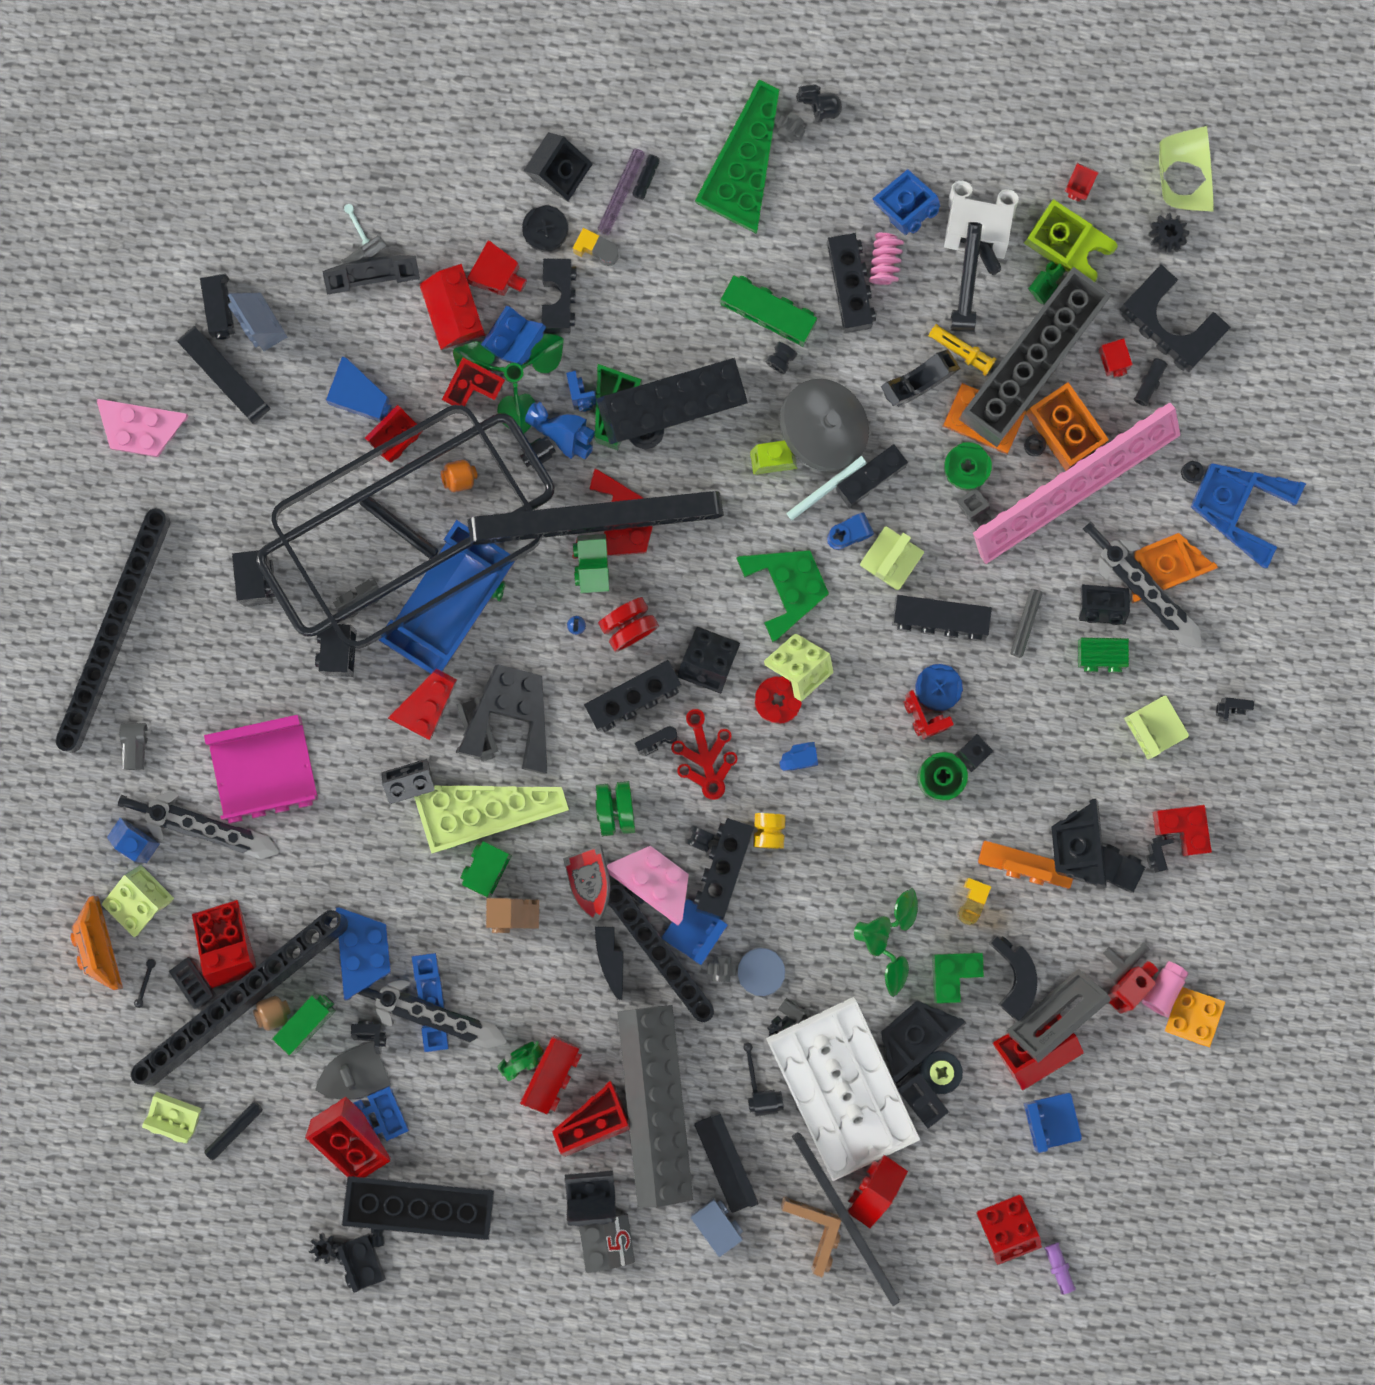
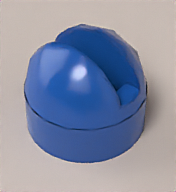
M572 616L567 622L568 631L573 635L582 634L586 629L585 620L580 616ZM574 619H579L578 631H574Z

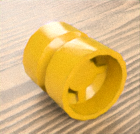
M755 813L754 827L758 831L754 833L753 847L784 849L785 835L781 833V830L785 828V815Z

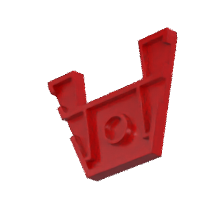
M594 469L589 488L590 491L613 496L612 502L643 499V497L600 470ZM653 526L604 531V534H606L607 555L620 556L647 553Z

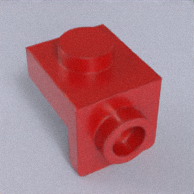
M1077 162L1065 189V192L1069 193L1068 197L1078 202L1081 199L1087 200L1099 171Z

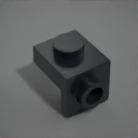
M1166 835L1152 838L1153 843L1147 845L1149 855H1146L1150 869L1154 868L1155 873L1168 870L1162 846L1175 843L1174 838L1167 839Z
M359 1021L358 1024H351L353 1040L374 1041L376 1054H381L382 1047H386L387 1039L386 1032L382 1031L381 1025L372 1024L370 1021Z

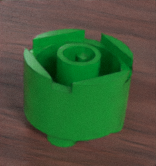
M939 752L931 755L921 764L917 774V781L920 790L926 797L934 801L944 802L957 797L964 790L968 781V772L965 764L957 756L948 752ZM941 771H943L944 775H948V779L944 783H941V779H937V775Z

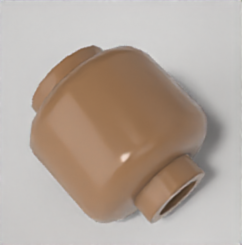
M275 995L257 1002L253 1014L259 1028L263 1027L266 1031H271L285 1025L288 1020L287 1015L291 1014L287 1001H281Z

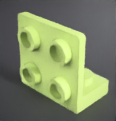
M798 634L791 636L764 660L765 666L792 682L794 697L801 702L834 673L830 653Z
M1167 696L1155 700L1124 718L1147 760L1189 737Z
M139 865L122 877L103 901L102 906L133 937H136L153 916L169 905L174 897L142 865Z

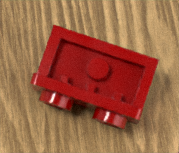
M397 405L365 439L375 449L417 424ZM422 432L386 451L381 456L389 463H392L402 455L403 451L411 443L418 439Z

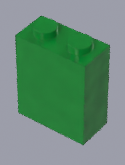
M319 994L312 995L272 1040L289 1056L297 1054L335 1013L336 1010L332 1007L334 1002L325 994L323 996Z

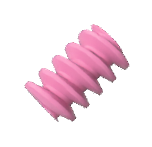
M876 233L875 238L877 240L874 242L876 249L872 252L874 259L871 261L873 268L870 269L872 277L869 278V282L877 285H889L892 282L899 281V278L894 276L893 273L900 272V268L895 267L894 264L901 263L902 260L895 257V255L903 253L897 246L903 245L904 241L898 239L894 234Z

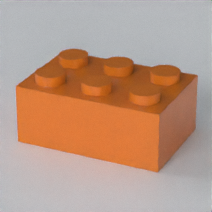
M1069 382L1030 407L1026 413L1065 471L1075 466L1078 461L1093 454L1099 447L1105 446L1109 441Z

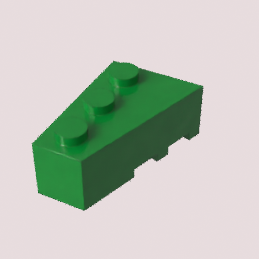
M597 363L596 399L642 385V379ZM596 400L595 441L600 445L618 451L621 442L609 444Z

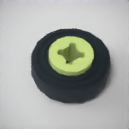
M947 1051L933 1052L920 1065L919 1073L935 1094L953 1092L960 1085L963 1078V1068L960 1061L955 1055Z

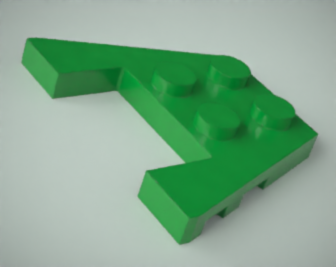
M810 550L736 557L744 578L768 569L785 608V614L764 622L772 643L777 641L829 595Z

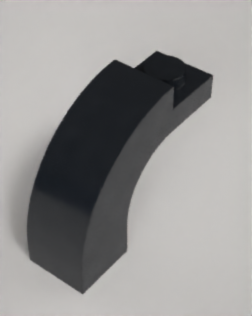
M949 349L936 353L909 373L887 381L880 387L884 392L885 398L892 406L897 405L900 407L936 387L961 368Z
M994 936L988 944L1009 962L1014 974L1011 990L998 1005L1015 1021L1019 1022L1030 1009L1036 996L1038 986L1036 968L1032 958L1023 946H1018L1013 951L1011 949L1013 947L1012 943L1004 936L1001 938Z

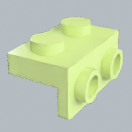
M156 1092L142 1127L152 1133L172 1138L176 1142L188 1143L196 1130L202 1108Z

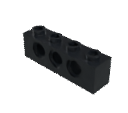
M856 233L828 237L827 248L843 332L845 334L872 329L873 322L876 321L874 307L870 308L868 299L872 298L870 285L865 284L864 276H867L866 263L861 262L860 254L863 253L861 239L857 240ZM849 256L854 260V263L846 265L841 259ZM848 279H855L858 282V286L849 287L846 281ZM858 301L862 304L863 308L854 310L851 308L850 303Z
M666 660L585 703L584 706L597 731L602 729L605 733L616 727V721L622 718L624 721H628L637 716V710L643 707L648 710L659 704L658 699L664 696L669 699L680 693L678 689L682 685L669 660ZM656 680L662 684L659 692L653 693L648 689L651 681ZM638 692L641 695V699L638 703L631 704L627 700L628 694ZM608 704H618L620 706L619 712L616 715H609L606 712Z
M729 818L726 819L725 824L720 822L716 834L717 837H720L718 846H712L708 859L713 861L710 869L705 868L701 881L705 882L703 891H697L693 903L698 905L696 912L724 920L754 830L753 826ZM733 840L737 844V849L732 852L727 851L724 848V842ZM726 863L730 871L727 874L718 873L716 870L717 864ZM712 885L719 886L722 889V894L719 897L711 896L709 894V887Z

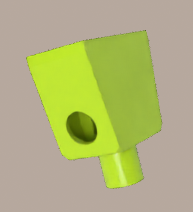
M785 440L758 444L750 451L753 475L798 469L796 456L791 452Z

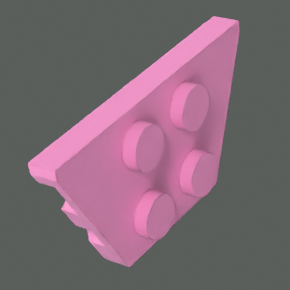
M97 399L108 443L112 450L159 457L182 423L188 419V415L185 413Z
M648 846L607 865L609 875L676 925L681 923L689 876L687 872L652 846Z

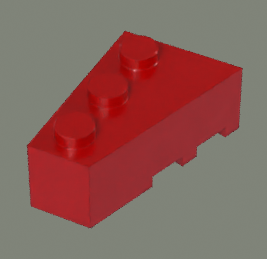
M610 1080L604 1088L589 1098L581 1108L573 1112L552 1131L562 1156L567 1157L630 1130L629 1120L614 1083Z

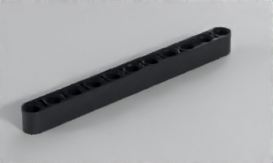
M709 491L483 515L469 518L467 523L471 544L483 545L711 520L724 516L720 492Z
M150 509L146 513L56 736V745L62 751L74 753L83 744L170 527L169 516L160 509ZM161 515L163 517L162 523L159 526H153V519ZM149 537H153L154 544L150 548H145L144 541ZM140 559H144V568H142L141 570H136V562ZM135 581V590L127 592V584ZM126 603L127 611L124 614H119V605ZM117 625L118 633L111 637L109 629L111 626ZM104 647H108L110 653L108 657L102 659L100 651ZM95 669H99L101 672L100 678L93 681L91 674ZM90 691L92 698L88 703H84L82 696L85 692ZM81 713L83 721L81 724L75 725L73 719L76 714ZM72 735L74 743L71 747L67 748L64 743L65 739Z
M328 910L321 914L135 1064L130 1072L132 1081L146 1087H153L257 1004V1002L262 1000L340 937L348 928L347 918L334 910ZM337 917V925L331 928V921ZM315 933H319L318 940L312 943V936ZM300 948L299 956L293 958L294 950ZM278 963H280L281 969L278 973L275 974L274 968ZM261 978L262 985L256 989V981ZM242 993L243 1000L241 1003L237 1004L236 999L238 995ZM224 1009L223 1017L218 1019V1012ZM202 1024H205V1031L200 1035L199 1028ZM186 1039V1046L181 1050L180 1044L182 1040ZM166 1054L167 1061L162 1065L161 1059ZM148 1070V1077L143 1080V1072Z

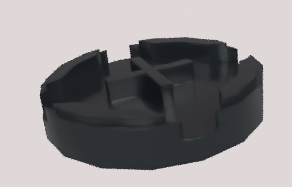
M542 205L531 209L525 215L522 223V231L526 243L533 249L541 252H551L560 248L566 241L569 233L565 215L558 208L550 205Z

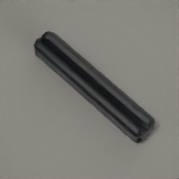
M256 1102L251 1103L204 1151L205 1155L210 1160H215L263 1111L262 1107Z

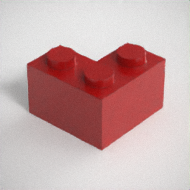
M463 357L442 400L450 405L466 406L475 390L495 401L506 379Z
M1205 805L1152 812L1156 836L1179 833L1183 856L1212 853Z
M883 1155L878 1162L874 1160L867 1170V1173L870 1174L869 1177L866 1176L858 1187L860 1190L855 1189L847 1200L850 1203L847 1209L849 1215L869 1229L891 1206L908 1173L905 1168L886 1155Z

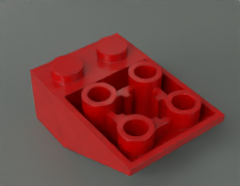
M238 900L192 914L203 976L211 988L240 980L257 967Z

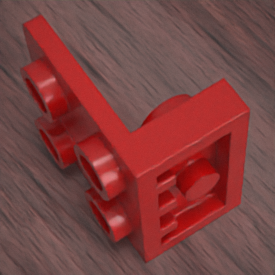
M914 690L908 691L905 695L906 699L903 701L908 714H913L915 719L914 723H912L916 735H921L923 740L949 730L954 726L951 716L944 718L943 714L930 719L927 724Z
M1021 1195L977 1211V1217L991 1246L997 1265L1042 1248L1040 1235Z

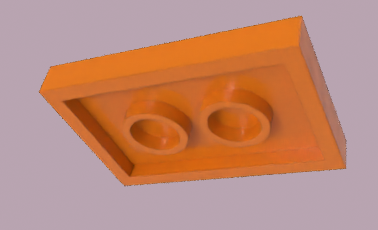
M962 383L943 427L1007 455L1027 411L1023 412L998 447H996L959 420L965 408L979 391Z

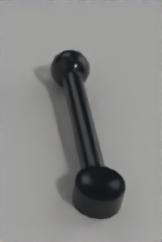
M149 959L146 962L148 968L138 999L134 1001L136 1008L143 1006L142 999L152 968L156 966V961L153 959Z
M747 1042L743 1048L747 1053L753 1092H758L751 1053L753 1046Z

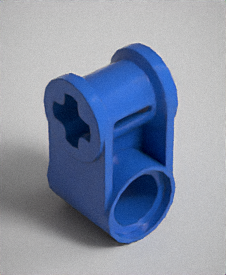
M862 512L833 526L829 531L827 542L831 548L840 550L870 538L874 535V532L865 513ZM836 533L839 536L843 535L842 542H840L839 539L834 540V536Z

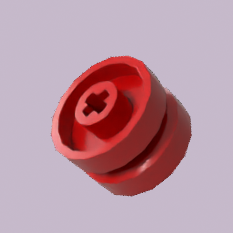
M643 597L636 598L619 606L598 622L604 634L616 632L609 640L615 653L642 640L659 627L653 615L642 617L648 610V605Z

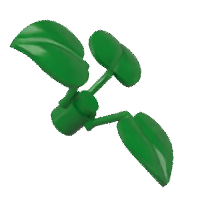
M544 334L542 339L532 348L528 362L522 365L510 363L506 368L491 366L494 361V355L484 348L480 341L470 342L454 348L453 357L457 367L464 357L487 370L504 372L505 379L513 384L514 396H505L500 401L497 414L505 413L512 416L523 434H525L531 427V425L525 422L526 414L530 406L535 403V400L529 394L518 396L517 383L523 377V369L531 364L534 370L539 373L554 371L562 359L564 338L558 335Z
M913 888L904 891L898 897L894 908L895 922L891 923L888 917L880 916L870 923L858 922L854 929L855 940L865 942L871 955L877 957L883 953L891 959L885 970V983L891 997H895L905 985L909 973V964L904 956H899L896 959L895 955L885 949L891 927L900 925L901 930L906 931L916 920L918 900Z

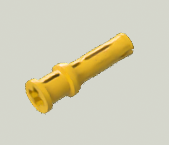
M938 324L934 325L928 337L933 338L964 358L966 365H972L982 371L985 377L997 361V358H991L981 352L980 347H971L938 326ZM943 337H946L947 339H949V340L952 341L953 343L957 344L958 346H960V348H958L957 346L953 345L952 343H950L949 341H947V340L944 339Z

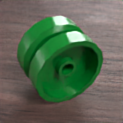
M630 781L617 782L615 798H612L611 786L608 783L596 785L597 821L600 822L602 837L615 834V820H619L620 831L623 834L635 833Z

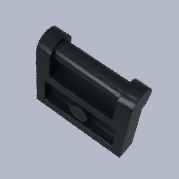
M668 726L635 742L634 744L639 755L644 753L645 756L655 753L658 751L657 746L664 742L673 744L677 740V730L672 726Z

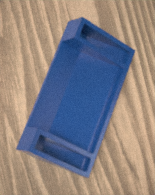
M456 520L444 538L445 545L440 553L469 537L468 527ZM494 543L472 545L427 571L394 621L390 619L386 626L510 554ZM515 561L382 637L379 641L430 674L436 668L443 672Z

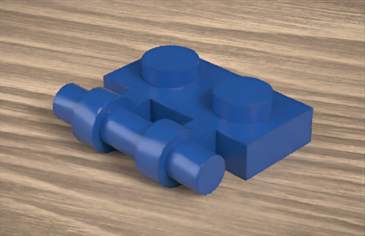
M391 1086L367 1096L371 1106L365 1108L362 1099L353 1103L363 1112L376 1135L383 1132L386 1141L410 1131ZM373 1112L379 1123V1126L375 1128L369 1118V1114Z

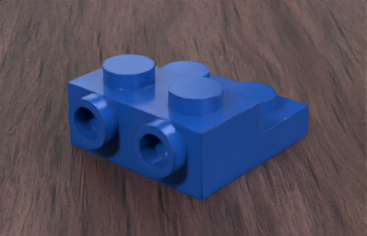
M909 169L872 198L874 204L889 217L890 222L905 236L909 232H917L921 227V222L927 217L930 219L934 218L939 212V207H941L938 196Z

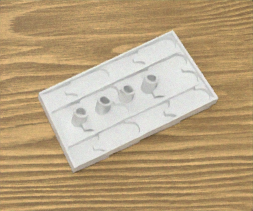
M854 997L766 1038L832 1181L865 1167L874 1160L881 1159L883 1155L888 1156L920 1140Z

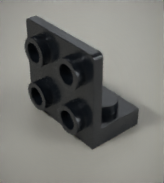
M696 627L677 677L721 694L740 642Z

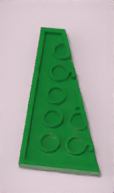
M760 79L756 83L695 199L696 204L755 234L758 232L780 90Z

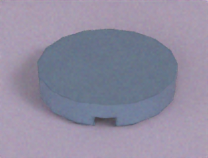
M757 948L749 951L742 957L738 965L737 975L740 984L747 992L756 996H766L774 993L781 987L785 979V967L777 953L769 949Z

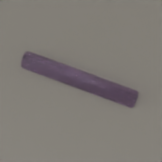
M635 148L631 153L598 226V232L601 234L609 235L645 157V153L642 150Z

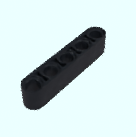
M195 326L191 327L177 340L180 346L253 425L271 410Z

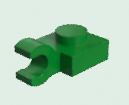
M1050 261L1045 271H1041L1029 286L1028 290L1040 304L1045 305L1058 288L1056 281L1065 273V268L1062 264L1056 266L1053 261Z

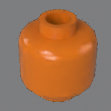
M465 459L445 464L444 470L441 471L443 486L453 493L471 489L474 485V480L477 479L475 466H471Z

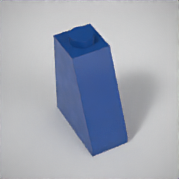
M342 357L326 399L327 403L339 409L381 422L391 412L392 405L389 404L390 400L347 358Z
M121 817L107 836L114 849L138 863L147 864L160 843Z

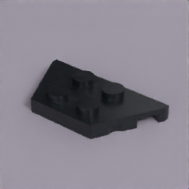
M1095 798L1090 800V804L1080 811L1075 810L1065 820H1060L1051 826L1055 871L1058 875L1101 888H1107L1099 804Z
M918 1000L881 1031L893 1081L896 1084L899 1083L966 1024V1021Z

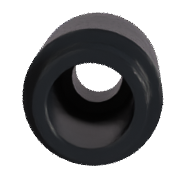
M547 436L542 439L539 437L530 443L542 464L551 459L552 454L556 453ZM522 450L523 454L520 455L526 467L532 466Z
M774 1089L752 1092V1097L748 1098L749 1112H754L755 1117L778 1114V1111H783L784 1105L781 1091L775 1092Z

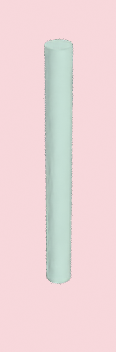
M860 456L788 511V517L791 520L795 519L837 487L838 484L866 465L867 461L863 456Z

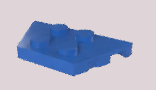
M336 908V911L344 915L348 920L347 930L338 937L344 1000L347 1001L363 989H367L374 982L383 979L391 973L387 928L384 923L342 908Z

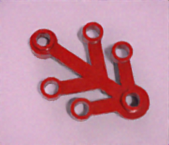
M692 709L686 715V722L694 730L699 754L687 748L682 741L673 742L671 750L675 755H682L704 769L705 777L692 771L688 764L679 765L677 773L681 778H688L700 785L702 793L706 798L717 800L725 792L723 780L730 768L737 763L738 757L734 752H727L723 757L724 763L716 775L713 764L724 745L731 740L732 734L728 729H721L717 734L716 742L709 752L702 727L705 722V715L699 709ZM693 715H698L700 717V721L698 723H693L691 721V717ZM722 732L729 734V738L725 741L720 738ZM675 744H681L683 750L676 752L674 750ZM730 754L735 757V761L731 764L726 761L727 755ZM681 767H687L689 773L687 775L680 774ZM713 783L718 786V790L714 793L709 791V785Z

